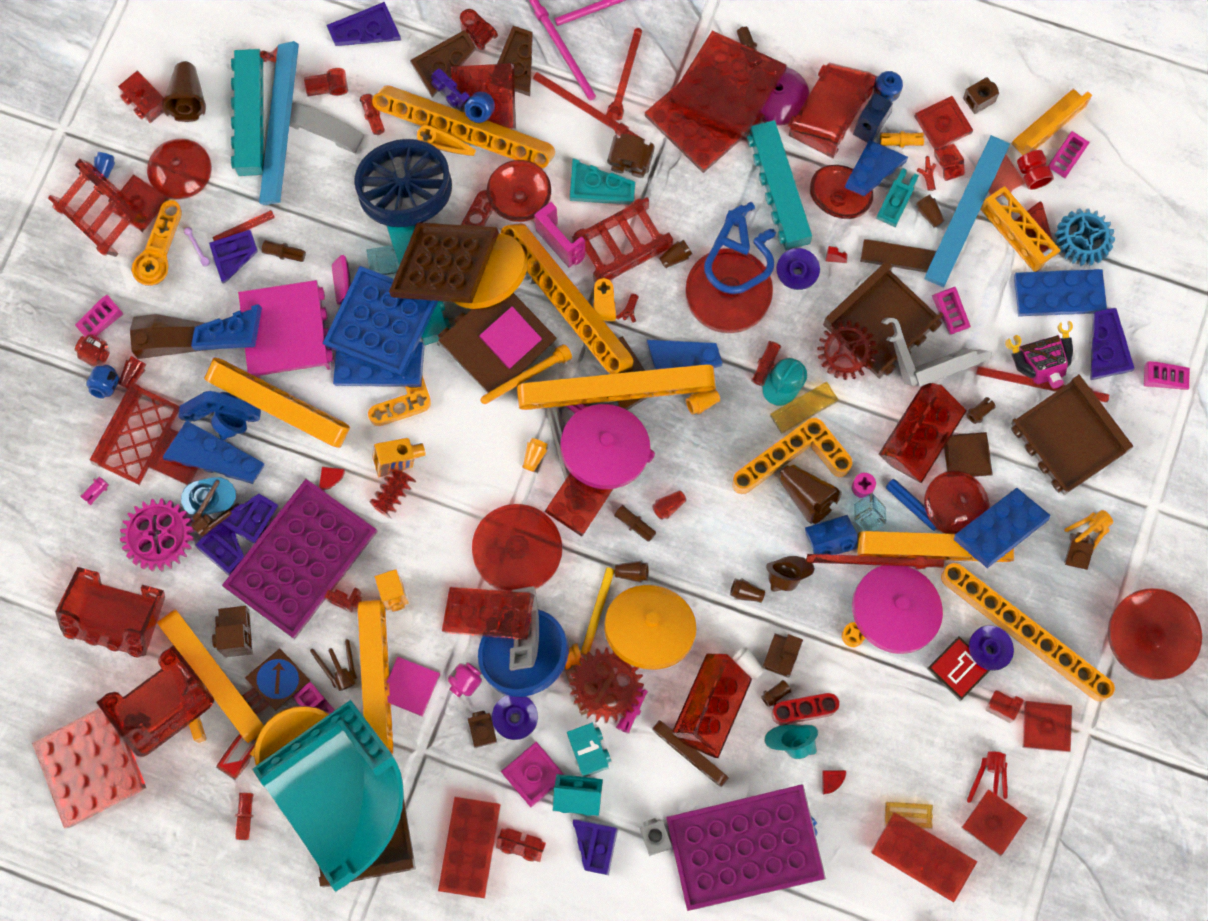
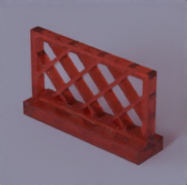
M131 382L89 459L91 464L140 486L178 415L180 406ZM142 395H145L152 399L154 406L141 410L138 402ZM168 406L174 409L170 417L161 420L158 408ZM155 410L158 421L145 424L142 413ZM140 414L143 426L130 429L128 424L130 417ZM160 424L162 429L161 435L150 439L147 428ZM145 429L148 440L135 444L132 433ZM129 434L133 445L120 449L118 444L120 436ZM157 441L153 448L152 442ZM150 444L151 454L140 459L137 447ZM135 449L138 460L125 463L121 452ZM119 453L122 465L111 467L106 464L109 456ZM139 463L142 471L136 479L128 474L126 467Z

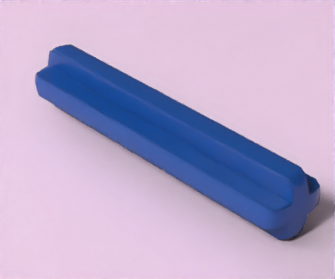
M892 479L886 485V489L931 530L935 531L941 525L942 521L897 480Z

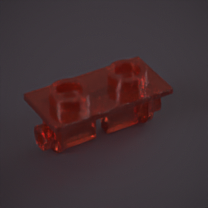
M508 827L506 829L501 828L500 834L497 837V849L506 854L513 853L522 856L527 861L541 862L546 842H543L541 838L528 834L525 841H521L522 832Z

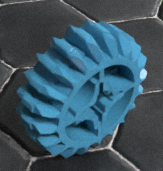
M1079 208L1076 213L1073 211L1069 212L1068 216H1064L1057 225L1058 231H1056L1055 237L1058 239L1055 243L1061 246L1059 248L1061 250L1060 253H1066L1064 259L1072 258V264L1077 260L1080 266H1083L1085 262L1089 266L1093 265L1094 261L1100 263L1102 258L1105 259L1113 249L1112 244L1115 241V237L1112 236L1114 229L1109 228L1111 221L1104 222L1106 217L1105 215L1097 216L1098 210L1092 214L1089 208L1084 213ZM1077 225V232L1069 235V228ZM1101 239L1100 247L1093 250V242Z

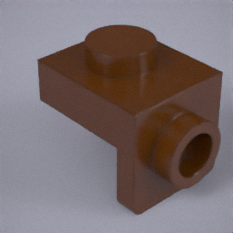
M1077 532V534L1070 533V544L1064 563L1068 566L1088 570L1095 546L1094 541L1090 538V535H1087L1077 543L1075 539L1082 532Z

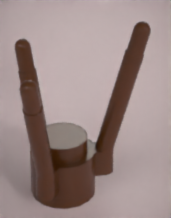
M219 480L215 481L200 508L192 516L195 521L191 526L202 537L232 514L231 511L240 505L236 503L215 520L207 513L204 516L201 515L220 483Z
M348 639L345 640L349 671L347 668H341L333 649L329 648L328 650L337 670L334 673L335 677L314 649L310 650L315 660L331 680L333 687H337L339 691L354 686L356 684L354 679L358 678L354 670L350 641Z

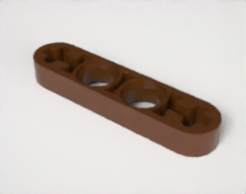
M658 720L653 726L652 731L716 785L722 787L727 782L729 777L665 723Z

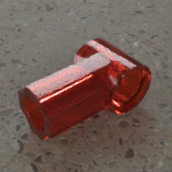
M332 68L327 71V74L304 77L308 97L327 93L340 96L348 92L346 72L343 68Z

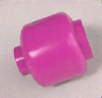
M469 662L458 664L448 677V682L452 685L449 690L458 697H461L462 694L468 697L471 696L482 683V678L480 677L482 673Z

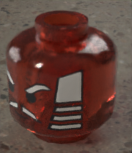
M93 334L81 336L74 349L79 360L93 367L99 365L100 362L105 363L110 354L107 351V342Z

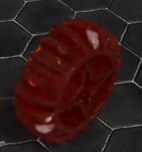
M851 320L847 321L846 327H844L842 321H839V329H836L833 324L830 325L833 332L830 334L825 330L823 333L828 338L819 339L825 345L817 347L818 351L824 352L818 355V359H826L821 366L825 368L830 365L827 373L831 374L836 370L834 377L837 379L841 373H843L844 380L848 379L849 373H851L852 379H856L855 372L857 371L861 376H864L865 373L862 368L865 367L867 370H871L867 362L875 363L876 359L870 357V355L878 353L876 349H871V347L877 345L876 341H869L873 338V333L865 335L868 328L864 326L859 330V322H856L854 327H852ZM854 333L861 338L849 342L841 334ZM836 338L839 344V348L834 353V355L830 357V347L832 342ZM842 341L849 348L853 347V350H851L853 359L846 353L842 354V351H845ZM865 344V354L859 362L856 352L861 348V345ZM848 359L853 367H839L834 362Z

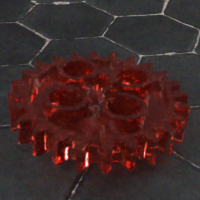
M608 647L605 648L603 654L597 648L595 656L587 652V660L580 657L579 662L581 666L574 665L573 667L577 673L570 674V678L575 681L570 682L568 687L575 688V690L570 692L569 695L577 697L573 705L581 704L579 713L585 710L588 711L586 718H590L593 714L595 715V722H598L600 717H603L604 723L607 724L609 717H612V720L616 723L618 715L625 719V711L632 714L634 709L631 705L638 706L640 703L635 697L641 698L643 696V693L638 691V689L644 687L643 683L638 682L643 677V674H636L635 672L639 668L632 667L623 661L614 651L612 654H609ZM596 666H606L608 673L605 675L599 674ZM613 668H617V672L600 702L596 703L595 699L601 691L603 683L606 682ZM619 676L625 677L628 685L624 687L619 686L616 678ZM587 684L595 686L596 693L588 694L584 686ZM605 697H614L616 705L608 706L605 703Z

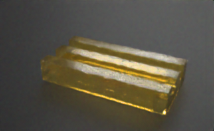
M885 802L884 826L932 829L933 805ZM890 808L927 810V814L890 811ZM890 817L927 819V822L890 821Z

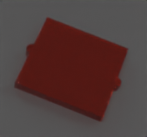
M1006 154L988 191L990 195L1004 186L1012 193V190L1025 184Z

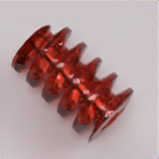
M390 469L389 473L392 477L386 476L384 478L387 485L380 484L379 488L382 492L376 491L374 495L377 499H370L372 507L390 519L392 518L388 512H397L393 505L402 504L398 497H407L403 490L411 491L412 489L408 482L416 483L413 477L399 469Z

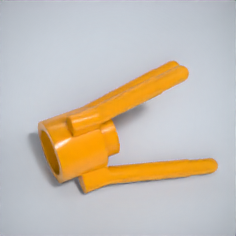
M1100 510L1097 514L1091 513L1088 517L1065 528L1064 531L1069 532L1089 522L1090 527L1075 539V542L1078 543L1092 531L1100 532L1094 540L1095 549L1101 539L1110 531L1108 527L1113 524L1112 517L1105 510Z

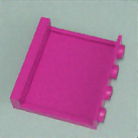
M317 280L238 292L241 312L250 310L251 306L256 304L262 307L255 347L245 348L248 373L260 378V375L326 366L327 370L330 369V362L333 361L332 350L322 344L329 331V328H325L324 321L328 320L326 307L322 308L321 301L325 300L323 287H319Z

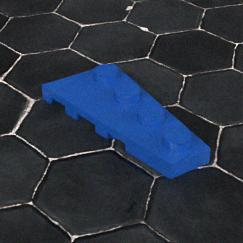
M187 420L163 455V460L170 462L172 460L185 466L201 468L210 473H219L225 475V477L254 484L265 464Z

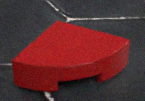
M828 246L826 262L847 263L848 254L845 251L843 253L838 252L839 249L837 247Z
M322 467L319 488L321 490L331 489V487L343 479L345 470Z
M846 770L822 771L823 795L836 791L842 785L846 777Z

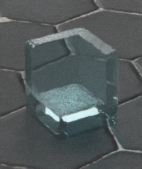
M393 246L366 249L370 270L383 275L397 273Z
M871 493L854 504V520L864 531H875L886 524V507Z

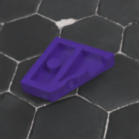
M440 68L432 74V85L436 90L442 91L447 96L446 101L451 107H456L460 110L470 96L466 92L461 94L456 88L457 84Z
M257 494L249 501L234 508L231 511L232 514L220 524L255 544L278 508V504L261 494Z
M221 524L215 526L195 544L199 551L228 576L244 558L235 532Z

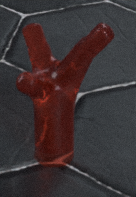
M278 46L273 51L263 50L260 52V57L264 62L272 61L276 63Z
M929 156L925 157V170L917 168V172L924 176L927 191H934L936 187L933 173L936 164L930 165Z
M633 293L630 295L624 310L616 316L617 320L620 318L626 320L630 316L632 323L636 322L634 309L639 298L638 295Z

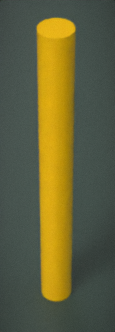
M606 567L580 651L582 655L589 656L615 572L613 568Z

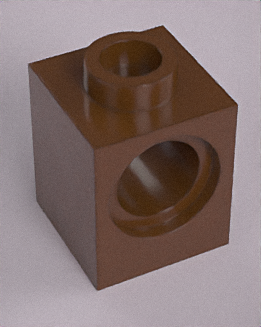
M985 77L965 90L963 100L975 115L996 102L999 90L994 82ZM980 92H981V93H984V94H986L987 96H986V97H983V96L979 95V93H980Z

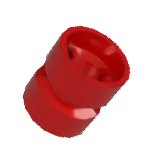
M1042 150L1031 151L1017 160L1021 173L1025 174L1023 179L1028 190L1041 188L1054 180L1050 167L1045 166L1047 160Z

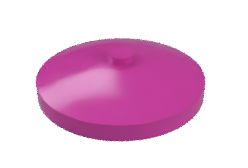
M598 404L583 408L569 419L562 432L560 451L566 468L576 479L594 488L615 489L633 482L643 472L649 459L650 440L644 425L634 414L615 405Z
M899 564L877 567L863 577L853 594L852 612L855 623L862 635L881 650L895 654H908L925 647L940 629L943 618L940 596L931 581L911 567Z

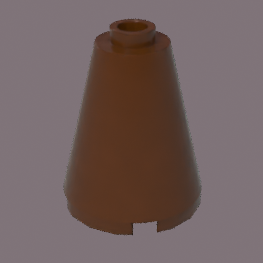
M182 61L175 65L162 103L165 115L168 117L169 115L173 116L174 120L178 122L196 121L200 115L203 114L204 116L206 111V103L196 67L187 61Z
M796 465L785 466L779 474L781 476L779 479L780 483L810 524L812 522L817 524L832 511L830 509L832 503L837 504L841 498L842 491Z

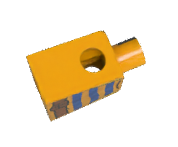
M402 438L374 444L372 458L379 478L412 468L415 458L426 456L423 443L411 445L409 438Z

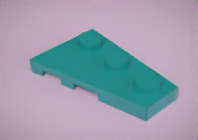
M573 158L570 201L634 205L636 182L614 173L609 174L601 171L598 167L588 166L580 163V160Z

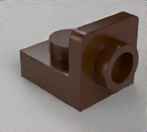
M485 711L472 713V717L467 719L474 748L497 743L491 714H486Z

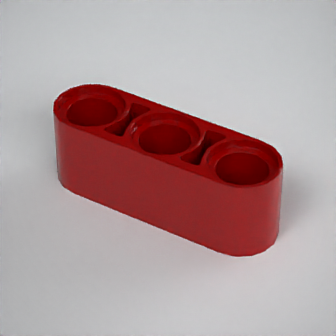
M824 693L782 701L773 708L772 719L778 725H787L829 717L838 710L840 705L839 699L835 694ZM825 699L831 700L834 704L833 710L824 709L822 701ZM801 704H808L811 707V713L808 715L802 714L799 706ZM785 708L789 713V717L786 719L779 718L777 709Z

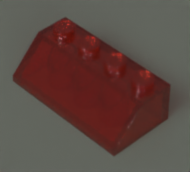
M928 383L921 386L878 455L894 469L922 483L967 410L941 384Z
M706 653L672 733L684 745L719 759L752 678L728 654Z

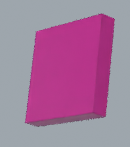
M513 307L508 309L479 335L481 340L508 369L542 340Z
M397 657L387 680L390 690L388 703L423 717L440 673Z
M537 741L501 771L530 808L554 789L556 774L564 775Z

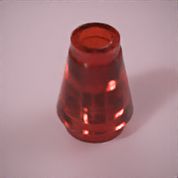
M130 356L129 360L126 359L118 384L130 390L146 371L144 368L147 364Z
M678 490L655 500L652 508L659 519H669L687 499L684 493Z

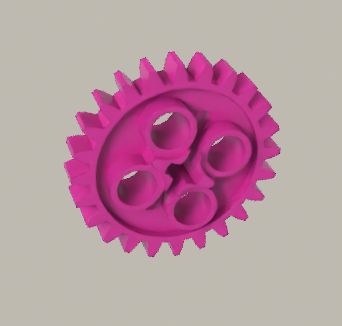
M163 498L160 499L158 504L154 499H151L150 505L143 501L142 509L134 506L136 513H127L131 518L130 521L123 520L127 528L120 529V532L125 535V537L120 538V541L127 544L122 547V550L128 552L126 555L128 559L134 558L133 564L138 565L141 562L140 567L143 570L148 565L152 572H154L156 566H158L160 571L164 570V565L172 569V562L175 561L180 564L181 562L178 557L180 555L187 557L184 550L192 549L188 544V541H194L193 536L189 535V533L195 531L193 527L189 526L192 520L186 518L188 516L186 511L181 512L182 507L179 504L174 507V503L171 500L167 505ZM154 516H157L156 525L154 523ZM167 518H172L171 524L163 527V521ZM146 521L150 523L146 530H140L142 523ZM157 530L161 533L158 534V541L153 537L157 535ZM174 539V545L166 549V542ZM158 542H159V546H160V548H161V553H160V554H157V552H158ZM152 543V548L148 552H143L144 545Z

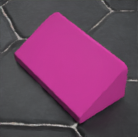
M340 255L332 264L335 297L338 305L342 304L351 285L348 261L344 255Z

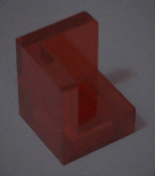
M996 690L985 711L1011 723L1015 720L1024 700L1018 696L1011 698Z

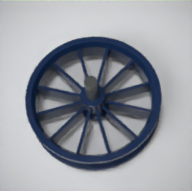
M416 139L394 140L373 149L360 162L354 178L355 189L363 211L372 220L390 227H409L428 221L445 207L452 192V179L445 156L435 146ZM412 156L422 157V158L410 169ZM400 157H406L404 166ZM391 160L395 171L392 172L381 165ZM430 161H433L435 164H437L424 169ZM373 171H375L384 177L369 176ZM443 173V179H429ZM365 186L377 187L375 189L364 192ZM424 189H439V190L436 192L435 195H433V194L427 192V191L424 190ZM416 194L427 201L417 206L412 195ZM384 196L376 205L370 202ZM397 197L395 210L385 209ZM409 197L413 208L401 210L403 198Z

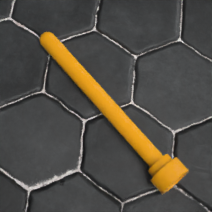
M565 344L555 348L552 356L483 395L480 399L481 403L488 404L555 363L564 364L572 359L570 349Z

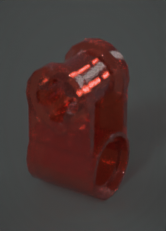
M465 9L461 12V31L465 30L477 48L484 50L485 45L490 40L498 37L494 27L486 22L475 10ZM467 20L474 21L472 24H466L465 22Z

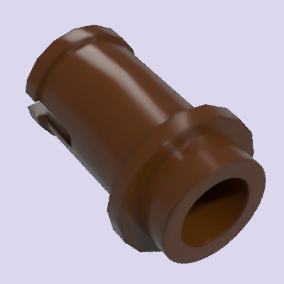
M985 397L975 408L968 410L967 417L973 424L981 423L983 417L996 408L992 400L988 403L989 397Z
M781 680L780 683L769 691H763L761 699L767 707H775L777 701L791 693V688L784 680Z

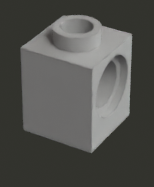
M653 818L643 822L644 827H641L640 831L649 857L672 849L663 820L657 822V819ZM650 831H660L662 839L656 843L650 841L648 837Z

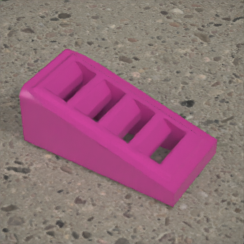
M1071 131L1048 166L1052 171L1066 178L1090 142ZM1069 142H1073L1074 144L1081 147V149L1077 150L1076 148L1071 146ZM1067 148L1077 155L1073 157L1072 155L1064 151V149ZM1062 154L1072 162L1069 164L1059 156ZM1058 161L1067 169L1065 171L1055 165V162Z
M956 286L932 295L939 314L941 312L944 314L942 320L950 335L971 327ZM950 296L951 300L943 301V298ZM954 304L955 308L946 309V306ZM958 313L959 316L950 319L949 314ZM962 321V324L953 327V322Z
M106 294L75 326L86 339L89 336L95 338V336L124 314ZM107 307L112 310L110 313L105 310ZM101 312H102V313L104 314V316H105V318H104L103 320H102V319L100 318V316L98 315V314L101 313ZM93 318L99 322L97 326L91 321ZM88 323L93 330L89 332L84 325Z
M1147 361L1144 365V386L1189 390L1190 368L1154 361ZM1154 371H1158V378H1154ZM1162 371L1166 372V380L1162 379ZM1171 372H1174V381H1171ZM1179 373H1183V383L1179 382Z

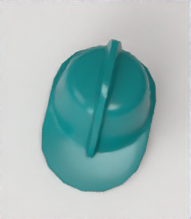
M785 358L776 363L763 383L765 399L776 406L789 404L797 396L807 380L805 366L793 358Z
M780 725L767 732L764 742L771 749L785 751L793 759H802L816 754L815 740L818 736V730L813 725Z

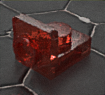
M955 144L934 150V157L943 169L945 181L965 174L964 158Z
M355 587L349 599H347L348 595L338 589L335 592L328 589L324 598L327 602L352 613L353 609H357L358 603L362 601V593Z

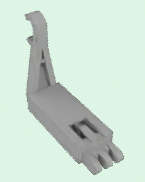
M887 317L881 321L883 324L887 325L891 322L893 325L894 335L888 337L887 341L894 343L901 375L906 385L920 387L978 365L992 357L990 351L964 348L915 367L898 320Z

